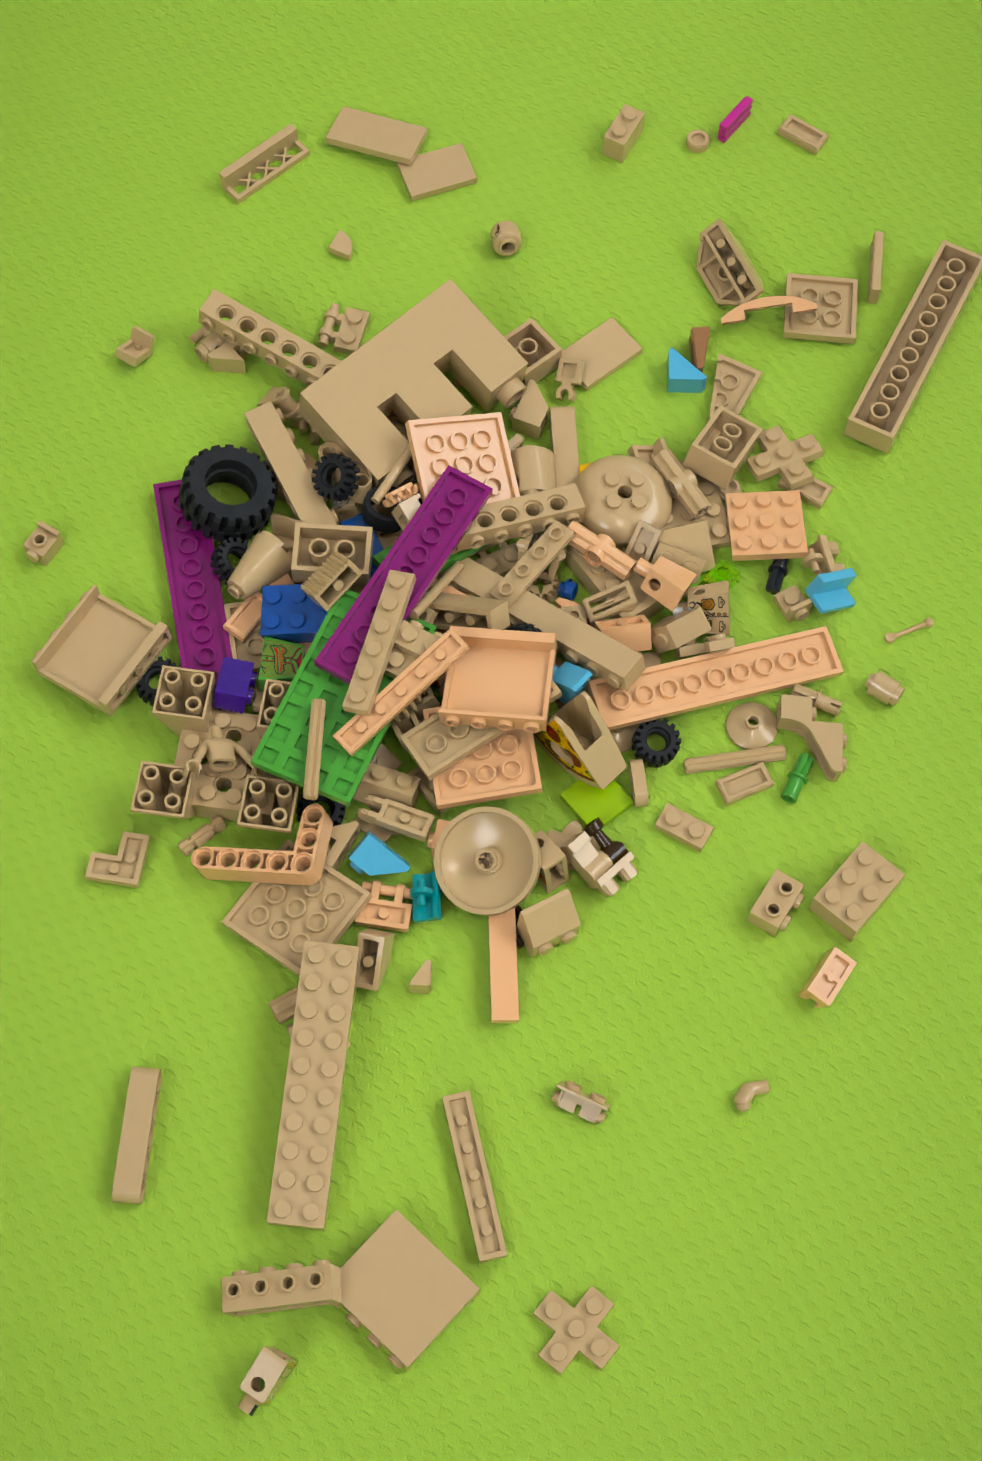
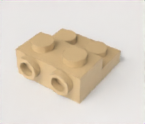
M403 620L384 674L395 679L443 634L440 632L431 634L425 631L424 626L418 621L411 620L409 623ZM428 687L422 692L423 694L426 693Z

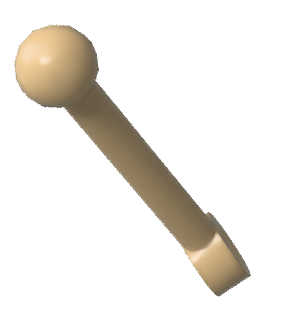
M926 618L924 622L895 634L889 632L885 636V641L891 644L898 637L923 627H932L934 621L932 618Z

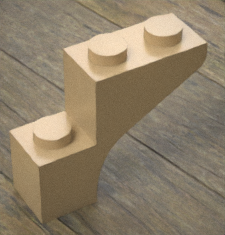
M782 694L777 703L776 728L790 730L800 735L808 744L825 777L830 781H838L841 773H845L847 759L843 757V749L846 748L847 734L843 733V724L815 721L816 707H812V697Z

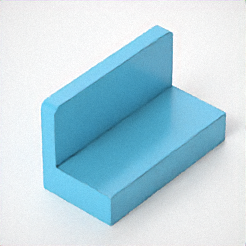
M852 568L819 574L805 589V592L821 614L851 608L856 602L846 587L857 575Z

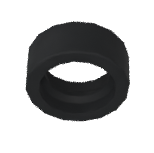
M379 486L373 487L364 498L362 506L363 520L366 525L373 527L375 531L390 534L399 532L402 529L394 516H385L373 508L372 505L376 503L371 498ZM392 486V487L390 488V490L388 491V493H390V492H392V491H394V490H396V489H398V488Z

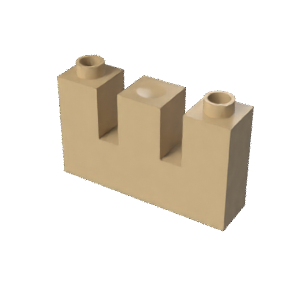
M449 279L300 392L299 413L325 442L338 444L372 476L373 487L381 485L409 444L407 439L388 420L387 417L390 414L394 413L404 425L408 420L471 415L473 406L444 376L447 370L452 373L486 412L499 402L505 408H508L516 403L527 390L523 380L528 363L459 287ZM412 457L392 485L393 487L400 488L409 482H413L416 478V474L412 471L414 467Z

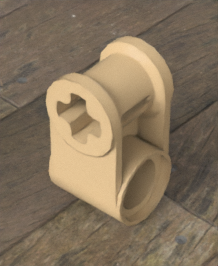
M272 387L260 400L257 407L271 401L275 409L280 408L284 419L289 420L299 413L300 403L295 402L289 394L290 390L287 387Z

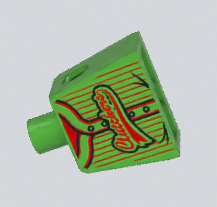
M264 637L258 678L259 692H264L266 679L292 682L305 657V647L271 637Z

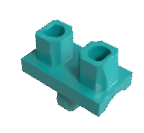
M435 871L428 874L413 875V888L410 889V897L413 898V921L416 923L442 919V890L438 884Z

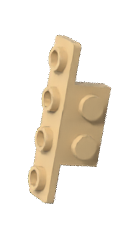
M554 521L491 591L492 597L508 601V608H510L575 536L574 532L559 521Z

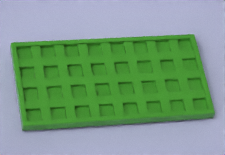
M347 590L328 611L251 759L252 766L304 788L311 701L314 698L324 699L326 701L318 794L348 807L391 724L390 721L352 757L333 738V735L356 715V713L345 712L342 707L349 684L314 666V661L360 594L351 590ZM421 619L415 620L424 626L425 631L431 634L436 632L437 626ZM384 674L377 695L394 679Z

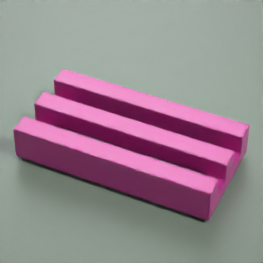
M744 97L720 123L718 131L719 141L725 143L750 116L751 104L753 103L751 98Z

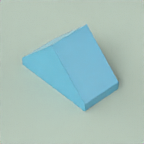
M674 348L669 349L667 358V392L702 393L705 390L707 376Z

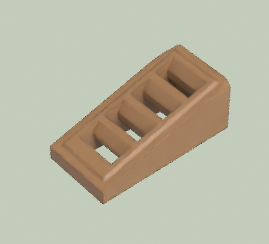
M692 327L689 337L692 365L703 373L710 327Z

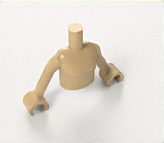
M214 725L210 728L212 738L200 743L194 759L188 760L183 770L184 778L188 777L189 771L195 773L196 778H198L202 767L201 761L206 754L211 770L219 772L230 771L237 765L235 753H237L252 768L250 775L256 776L260 774L262 777H267L268 772L251 765L252 756L243 746L231 739L223 738L219 725Z

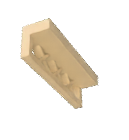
M289 124L220 171L221 187L239 204L308 157L310 151L298 140L297 129L292 124ZM294 146L300 151L297 155H287V151ZM272 161H282V165L278 168L269 167ZM255 173H265L264 177L260 180L251 179ZM237 185H247L246 190L240 194L233 188Z

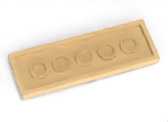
M552 681L550 703L562 696L561 690L554 681ZM436 713L401 735L400 739L430 781L506 731L500 730L497 727L477 729L471 725L447 726L440 722L439 714Z

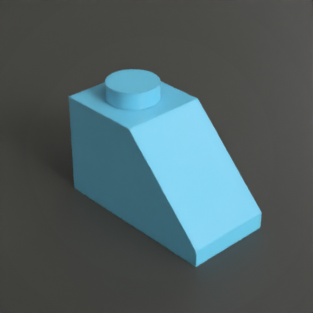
M566 661L560 667L555 665L553 681L562 692V696L558 699L563 704H566L585 690L593 674Z
M370 831L365 834L350 852L348 858L351 860L349 865L360 874L365 872L369 876L407 872L410 869V863Z

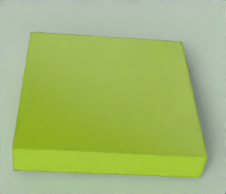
M578 780L560 794V799L585 826L599 817L605 827L634 804L632 798L615 780L604 789L592 787Z

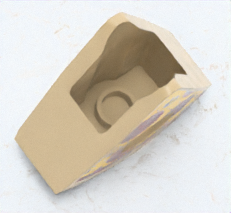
M582 691L548 718L546 731L533 733L538 744L564 771L592 787L604 789L627 768L625 760L593 700L585 691Z

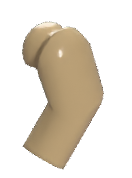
M767 1079L747 1082L741 1085L734 1095V1102L738 1111H748L751 1108L750 1101L755 1095L769 1093Z

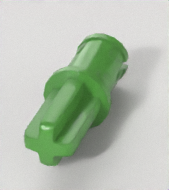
M801 753L793 771L788 773V782L781 793V798L786 802L796 803L802 786L808 782L806 777L814 762V758L808 753Z

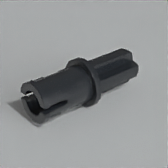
M773 559L772 564L768 567L769 577L766 591L772 595L777 594L781 590L783 579L788 574L787 565L789 559Z

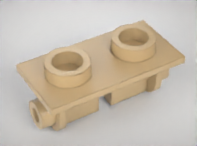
M566 1080L565 1083L561 1081L557 1084L556 1087L562 1090L561 1092L555 1091L551 1101L556 1102L555 1106L574 1113L578 1104L582 1106L579 1117L593 1124L597 1122L603 1123L606 1114L602 1110L607 1111L611 1107V1104L606 1103V1097L595 1092L589 1095L581 1091L582 1087L579 1084L570 1080Z

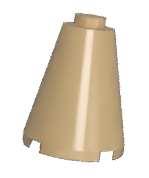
M259 531L228 579V592L236 599L241 598L245 600L260 591L263 586H268L291 572V551L286 553L281 548L284 543L275 535L267 531H262L261 533Z

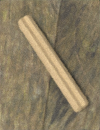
M314 698L311 701L303 798L307 800H316L318 798L326 701Z
M784 745L686 758L684 760V769L687 774L753 765L761 762L780 761L786 758V750Z

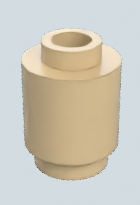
M878 671L877 674L871 673L864 685L868 688L867 694L886 705L890 703L893 706L897 704L905 688L900 686V682L881 671Z

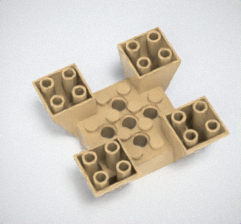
M163 665L152 714L180 737L174 765L141 761L130 811L180 819L191 817L212 819L215 816H220L223 820L237 822L239 827L291 833L300 786L287 780H282V778L270 773L267 774V777H262L260 774L256 776L250 775L252 768L239 754L235 753L237 765L233 770L224 772L213 771L209 767V762L202 765L198 778H196L195 773L190 771L187 778L183 777L186 762L194 759L202 741L212 738L210 728L214 725L221 727L223 738L233 741L238 740V744L243 746L253 757L291 682L266 679L259 715L240 714L239 712L218 710L213 707L215 696L214 672ZM206 754L202 761H208ZM223 788H231L227 792H220Z

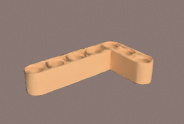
M311 804L302 813L293 851L204 846L193 852L191 862L205 879L313 885L322 876L333 822L320 804Z

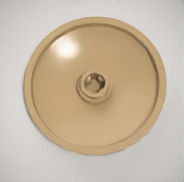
M477 807L456 816L442 831L434 853V871L443 893L461 909L481 915L500 914L517 907L532 892L541 868L540 848L531 828L519 816L497 807Z

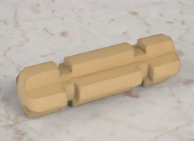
M215 816L210 820V824L205 823L189 835V839L185 838L179 842L178 847L185 856H188L195 851V847L199 848L215 836L214 833H220L224 830L226 824L220 816Z

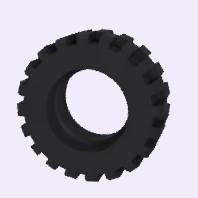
M226 444L225 447L215 445L211 446V450L206 448L199 451L198 456L195 455L190 459L182 477L179 490V506L183 511V517L187 522L191 521L190 526L195 531L200 530L202 531V536L208 539L210 536L214 537L218 542H223L230 537H233V540L236 537H240L244 541L251 539L252 534L256 535L259 531L261 532L263 527L267 526L270 521V516L277 499L278 485L275 483L276 477L274 472L269 471L270 466L265 460L260 461L259 455L254 452L251 454L247 452V448L241 446L238 449L234 448V445ZM220 482L231 483L241 488L249 497V501L239 505L224 504L213 498L208 492L207 487Z

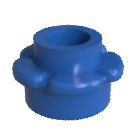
M571 578L567 579L566 582L562 581L558 589V596L574 601L578 591V583L573 582Z

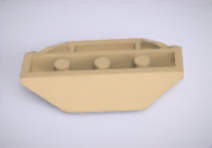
M720 218L700 233L701 242L698 249L696 268L718 305L739 306L754 300L764 292L763 281L742 245Z

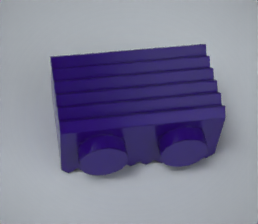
M223 657L213 702L215 709L219 708L220 710L224 709L225 711L229 710L230 712L234 711L235 713L239 712L242 714L244 713L245 705H251L254 690L249 689V687L255 688L258 672H253V662Z

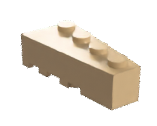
M571 545L565 547L567 553L564 560L565 564L591 596L625 582L603 566L594 567L584 559L583 553ZM633 571L627 580L632 585L639 605L609 618L616 619L645 615L647 619H650L664 610V605L641 590L640 586L644 579ZM627 589L623 590L603 600H600L597 603L599 605L611 598H615L624 593H627L628 591ZM629 598V599H627V600H625V601H622V602H620V603H618V604H615V605H613V606H611V607H608V608L604 609L603 611H605V610H607V609H610V608H612V607H614V606H617V605H619V604H621V603H624V602H626V601H628V600H631V599Z

